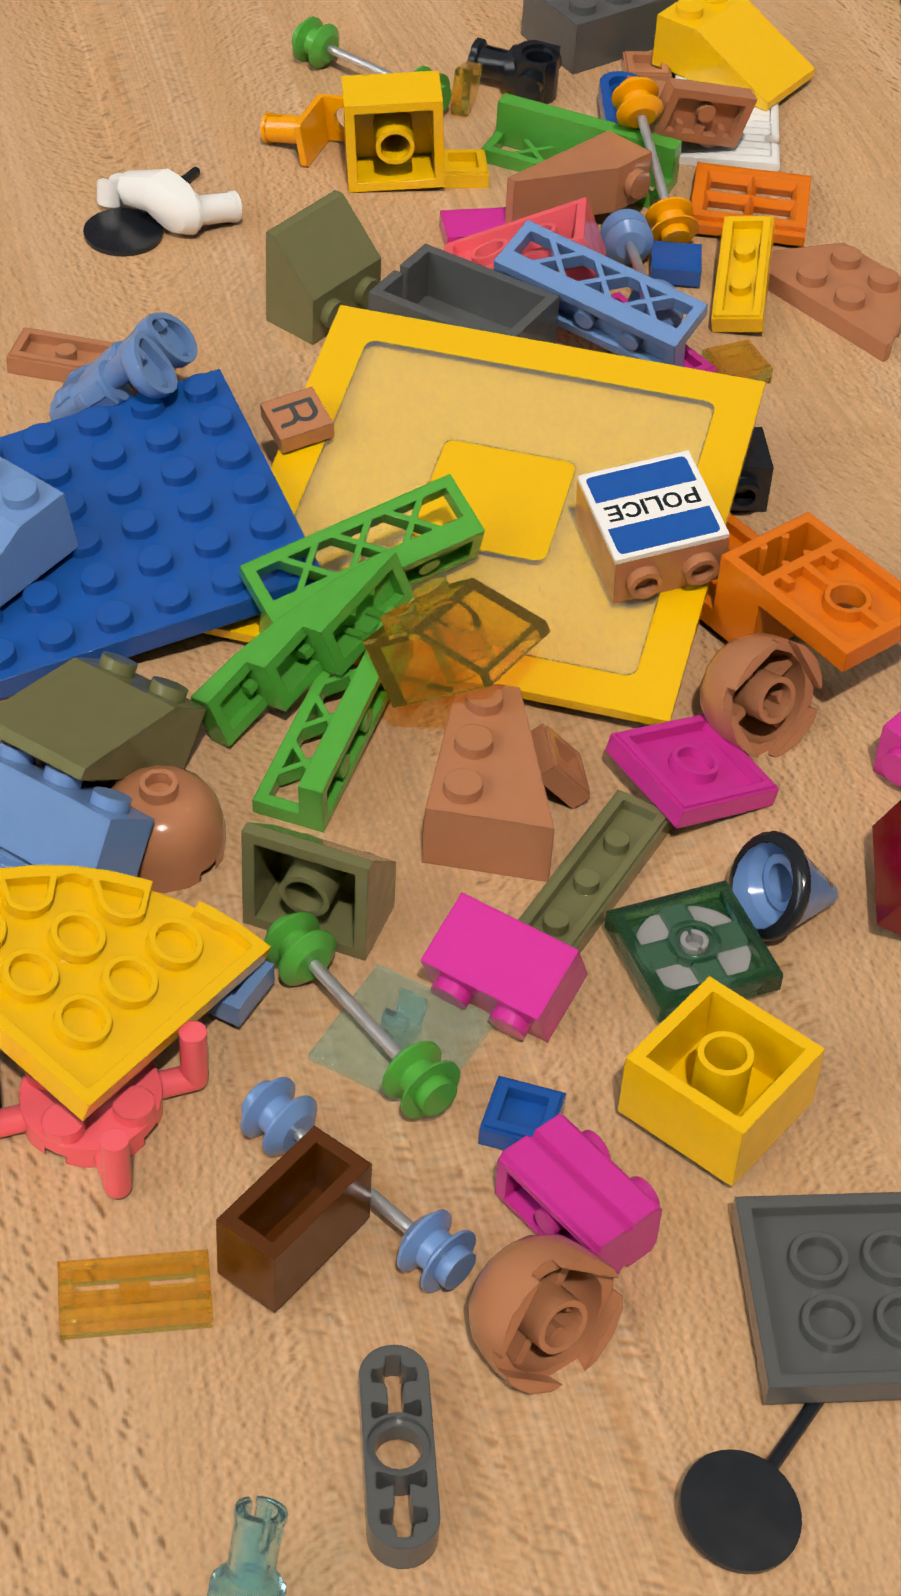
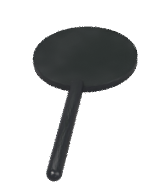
M193 167L181 177L190 183L199 176L200 169ZM114 208L99 212L88 219L83 228L85 242L92 249L106 255L119 257L136 256L149 252L161 243L164 235L163 226L147 211L134 208Z
M825 1402L805 1403L766 1460L742 1450H719L699 1459L687 1472L681 1483L678 1495L679 1517L683 1529L693 1546L710 1562L722 1569L738 1574H760L776 1568L793 1552L802 1530V1513L794 1489L786 1477L779 1471V1468Z

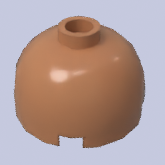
M758 632L732 639L716 652L707 665L701 682L700 705L709 726L721 737L741 748L749 756L758 758L759 755L768 751V755L771 757L785 754L802 740L816 717L818 709L810 706L813 698V688L816 687L822 690L823 677L818 660L805 645L772 634Z
M153 765L135 770L124 779L117 780L111 787V789L132 798L131 807L154 818L137 874L139 878L153 881L152 891L167 893L190 888L201 882V872L208 869L214 861L215 869L222 862L226 845V824L223 811L216 793L196 773L178 766Z
M527 1235L501 1249L488 1261L479 1274L469 1300V1324L473 1340L493 1370L512 1387L527 1394L552 1392L563 1384L550 1377V1375L576 1359L579 1360L583 1370L586 1371L599 1358L613 1337L623 1310V1296L613 1288V1277H619L615 1269L600 1256L563 1235Z

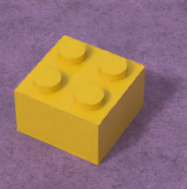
M439 70L341 76L349 193L445 187L443 98Z
M709 976L626 1056L618 1111L733 1187L813 1102L825 1048Z

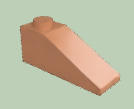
M608 130L507 178L505 223L587 197L593 215L620 210L648 196L651 182L652 152Z

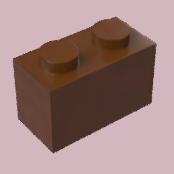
M314 1125L216 1219L217 1272L275 1313L370 1217L372 1163Z

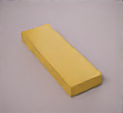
M774 216L724 217L711 316L712 332H764L775 234Z

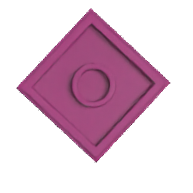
M704 714L611 733L605 749L676 829L773 806L779 791L776 784L741 748L721 737L709 726Z

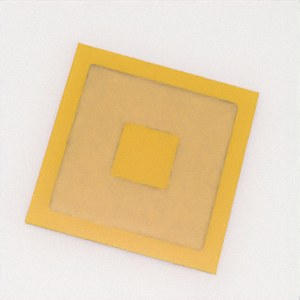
M340 305L305 388L312 386L333 421L335 437L284 454L278 449L271 470L305 537L443 476L451 474L483 526L485 533L476 559L412 587L414 598L403 608L404 611L411 612V655L401 674L457 685L458 678L520 687L522 698L526 700L654 725L672 720L710 582L703 585H691L656 593L645 599L635 598L613 604L575 520L577 476L689 450L725 525H727L766 382ZM444 496L422 505L418 519L440 526L457 519ZM413 510L408 511L404 514L411 516ZM381 523L370 528L366 542L390 549L403 542L406 530ZM413 532L411 539L421 534ZM360 533L352 536V538L359 539ZM329 546L318 551L316 559L321 568L338 572L350 567L354 553ZM361 555L359 562L368 559L369 557ZM261 614L204 632V634L249 643L260 634ZM365 651L353 664L359 665Z

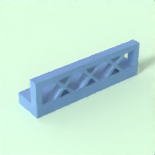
M530 220L523 224L494 260L495 271L560 296L557 326L620 356L684 367L685 343L707 316L708 304ZM532 241L549 249L551 257L532 260L521 255V253ZM585 266L595 272L596 278L576 281L567 277L564 269ZM629 287L638 291L641 299L622 303L612 298L609 290ZM674 308L687 316L675 328L658 320L655 312Z

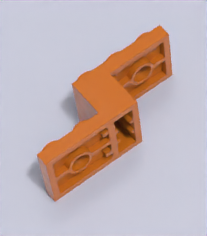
M806 512L762 535H758L730 513L726 525L730 533L728 552L721 555L718 579L711 580L700 617L703 622L725 640L730 642L732 639L758 632L787 639L797 635L842 672L901 641V581L810 512Z

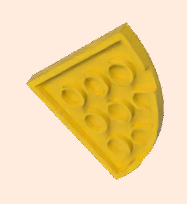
M29 865L0 868V1049L82 1121L179 1037L178 1031L189 1021H198L265 961L271 948L270 945L245 926L216 908L200 900L194 908L178 899L152 891L153 881L110 870L69 865Z

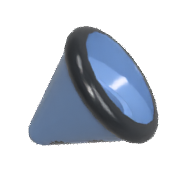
M762 832L752 837L741 848L730 870L728 899L734 919L746 934L760 941H775L785 937L796 926L833 905L838 898L836 886L805 855L798 842L782 832Z

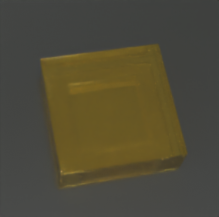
M748 339L702 350V357L717 368V373L764 381L766 384L771 383L773 367Z

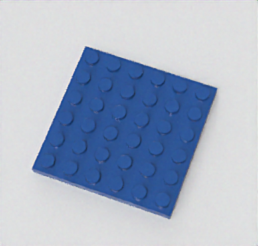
M220 369L194 374L185 380L178 381L177 389L165 398L152 399L138 392L117 406L89 407L79 413L47 423L34 424L27 429L0 437V456L64 493L79 545L74 551L0 607V699L16 694L74 657L100 658L102 652L107 651L128 658L261 614L239 576V566L302 539L305 535ZM308 556L299 559L298 561L306 563ZM315 557V560H314L313 565H314V566H317V567H320V565H319V563H318V561H317V559H316V557ZM277 569L260 578L272 599L275 600L296 591L301 576ZM308 579L306 586L316 581Z

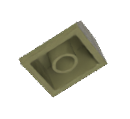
M337 190L332 191L266 232V320L314 345L328 335L340 305L368 309L369 291L381 282V257L343 193Z
M247 822L241 831L243 923L268 930L282 916L301 911L309 912L317 918L319 929L327 930L334 936L336 940L335 952L366 961L394 908L396 861L274 824Z

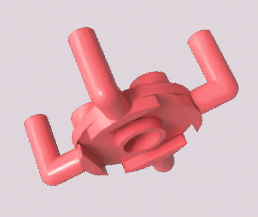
M189 1021L179 1029L180 1066L158 1071L151 1061L109 1098L108 1103L96 1109L84 1121L80 1120L26 1072L19 1089V1104L0 1109V1138L25 1132L30 1143L45 1155L46 1148L54 1153L65 1156L66 1164L78 1167H97L105 1193L113 1199L124 1198L130 1193L132 1188L130 1157L146 1144L145 1136L148 1135L155 1124L158 1127L163 1116V1099L201 1090L208 1082L206 1026L198 1021Z

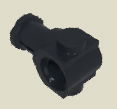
M478 37L473 42L467 59V76L473 80L484 77L502 82L503 89L510 91L511 95L549 104L556 100L559 69L562 65L561 46L538 40H528L518 45L514 44L508 50L488 45L485 39Z

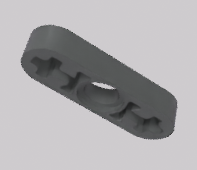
M386 1345L370 1352L363 1360L359 1370L358 1401L366 1538L371 1553L378 1561L392 1568L410 1569L420 1566L430 1559L437 1548L439 1540L440 1503L430 1379L427 1364L416 1351L402 1345ZM385 1377H399L400 1384L403 1387L402 1412L388 1414L387 1387L384 1384ZM400 1439L412 1443L419 1450L421 1457L414 1465L408 1468L393 1469L384 1465L378 1459L376 1451L385 1442ZM409 1495V1520L412 1527H414L413 1536L397 1537V1530L395 1525H393L395 1496Z

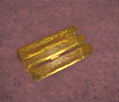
M208 1249L57 1261L61 1340L213 1328ZM195 1278V1282L152 1286L149 1283L152 1281ZM119 1284V1288L74 1292V1288Z

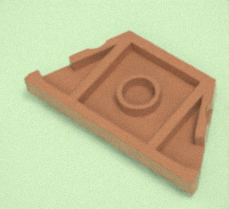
M844 242L773 250L768 291L882 362L888 360L895 338H899L901 334V276L896 271L882 266L862 254L856 247L849 246Z

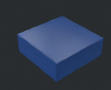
M653 242L650 255L651 278L665 280L673 286L700 287L702 244Z
M498 1076L479 1129L478 1144L504 1151L526 1135L529 1137L533 1136L537 1128L558 1114H563L566 1093Z

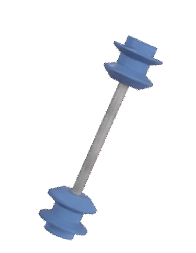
M633 209L617 210L610 214L601 226L600 234L607 250L606 254L609 258L625 266L633 265L634 270L647 275L642 260L649 255L654 242L647 219L643 214ZM655 279L675 289L671 283L662 279ZM633 290L628 298V302L640 300L639 292ZM674 308L655 312L658 320L675 328L680 325L684 313Z
M279 1077L272 1081L260 1082L247 1094L241 1107L243 1115L240 1128L242 1133L250 1138L264 1134L262 1148L267 1155L273 1157L286 1153L314 1126L317 1114V1102L311 1096L304 1095L294 1099L295 1083L288 1077ZM371 1186V1205L404 1233L399 1245L397 1267L403 1272H411L421 1267L424 1270L421 1277V1288L427 1293L436 1292L443 1287L446 1290H451L462 1283L476 1262V1255L473 1253L476 1244L475 1234L470 1230H462L454 1235L449 1233L452 1216L444 1209L426 1214L413 1222Z

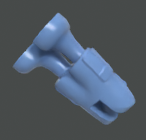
M165 312L149 314L137 323L133 332L123 341L114 342L96 360L73 370L67 376V380L63 383L62 388L56 391L50 404L49 415L51 421L79 413L89 407L117 406L119 403L126 401L128 397L133 396L132 387H135L144 396L152 399H161L170 395L177 389L178 383L174 368H183L197 357V344L190 329L180 319Z

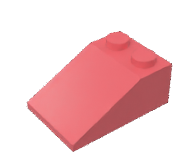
M587 197L446 243L444 249L446 252L494 270L495 258L523 224L530 220L606 256L607 250ZM532 241L521 253V255L532 260L551 257L549 249ZM585 266L564 269L566 276L576 281L596 278L595 272Z

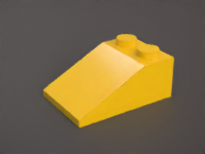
M678 0L657 15L652 57L653 65L660 67L661 62L665 63L672 73L692 81L749 88L758 99L755 107L764 111H768L814 77L815 68L749 0Z

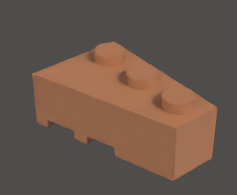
M458 678L425 806L422 862L547 882L550 877L555 828L520 687Z

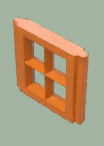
M697 162L691 199L693 205L692 217L697 220L699 226L697 234L722 237L724 217L754 216L753 213L790 217V219L774 218V243L804 247L811 176ZM710 188L733 190V191H741V192H746V195H745V194H737V193H729V192L712 191V190H710ZM756 193L791 197L792 200L756 196ZM707 208L744 211V214L707 210Z

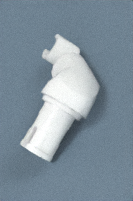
M168 168L129 170L124 173H115L109 179L101 178L97 180V204L110 208L128 205L147 211L159 224L173 233L195 235L202 225L225 222L236 223L242 217V203L236 191L198 195L193 191L188 182Z

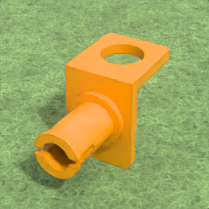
M317 94L301 115L265 112L260 123V134L263 142L297 144L300 165L302 167H309L328 141L345 142L344 127L337 118V110L343 108L342 95Z

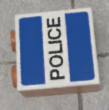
M689 450L577 476L575 520L613 604L633 599H645L657 593L691 585H703L711 580L718 579L721 555L728 552L730 533Z

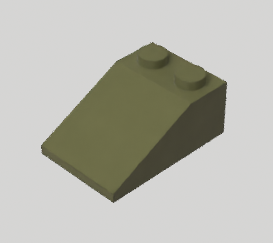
M103 651L100 658L74 657L1 702L0 739L80 781L124 779L135 770L147 766L168 765L184 769L207 708L186 698L188 689L183 685L158 676H153L152 680H149L135 673L138 664L133 660L116 653Z

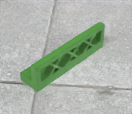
M505 93L499 99L497 105L496 131L481 149L485 150L488 164L521 172L608 130L643 148L645 146L640 129H628L615 122ZM651 132L669 194L677 183L682 141ZM506 146L520 151L511 152L501 148ZM651 168L650 186L654 187V190H648V196L632 204L650 208L654 203L660 201Z
M451 474L240 565L239 576L261 612L259 633L334 579L388 549L366 542L370 528L381 523L406 530L403 542L389 550L397 553L411 588L476 559L485 530ZM444 496L457 518L440 526L418 519L422 505ZM413 510L411 516L404 514L408 511ZM413 532L421 534L411 539ZM360 533L359 539L352 538V536ZM329 546L354 553L350 567L338 572L314 566L313 563L317 552ZM361 555L369 557L368 559L359 562ZM308 556L306 563L298 561L299 559ZM277 569L301 576L296 591L275 600L272 599L260 578ZM308 579L316 581L306 586Z
M388 606L358 667L353 670L349 667L342 676L323 670L313 681L252 800L254 813L324 833L411 655V612ZM346 690L336 711L329 714L323 703L324 698ZM324 734L313 757L307 759L300 748L302 741ZM301 779L298 785L299 803L275 796L280 786Z

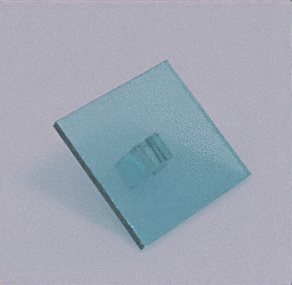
M379 964L376 965L353 995L402 1049L420 1041H433L441 1049V1061L448 1060L454 1062L459 1067L460 1072L494 1025L489 1020L490 1014L470 1005L466 1009L457 1008L439 998L432 992L430 987ZM343 1008L310 1051L309 1060L389 1097L383 1091L382 1080L392 1058L356 1019ZM391 1098L401 1103V1098Z

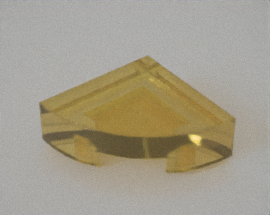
M466 61L455 69L450 106L451 114L468 117L479 88L482 63Z

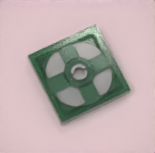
M726 880L606 911L604 927L658 1023L663 1022L709 976L745 999L781 989L783 972Z

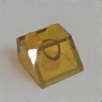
M439 577L415 588L412 591L415 598L413 601L385 613L380 618L383 625L365 639L363 644L393 708L491 687L551 631L546 620L475 578L448 583L446 577Z

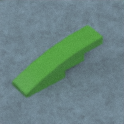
M384 550L334 579L286 612L235 653L190 697L192 701L207 708L202 722L212 741L230 747L268 705L286 712L323 670L342 676L367 649L387 607L403 610L414 598L412 588L395 551Z

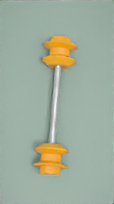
M630 77L616 87L612 93L611 101L617 109L616 119L618 123L628 129L640 128L645 149L652 152L651 170L660 201L654 203L647 210L645 218L649 227L652 228L654 241L689 243L699 229L697 220L692 217L693 205L686 198L669 197L649 125L660 118L664 110L662 100L657 97L659 94L658 85L650 78Z

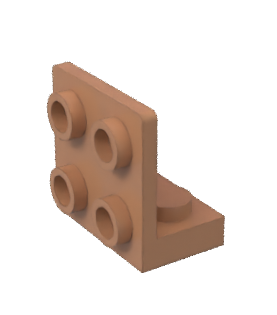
M668 77L667 81L652 79L658 85L659 94L657 97L662 100L664 106L660 118L649 125L652 133L684 142L697 143L706 148H714L716 146L736 148L758 100L751 89Z

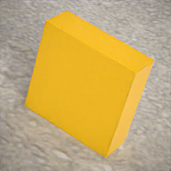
M444 149L445 187L441 188L489 187V171L485 150Z

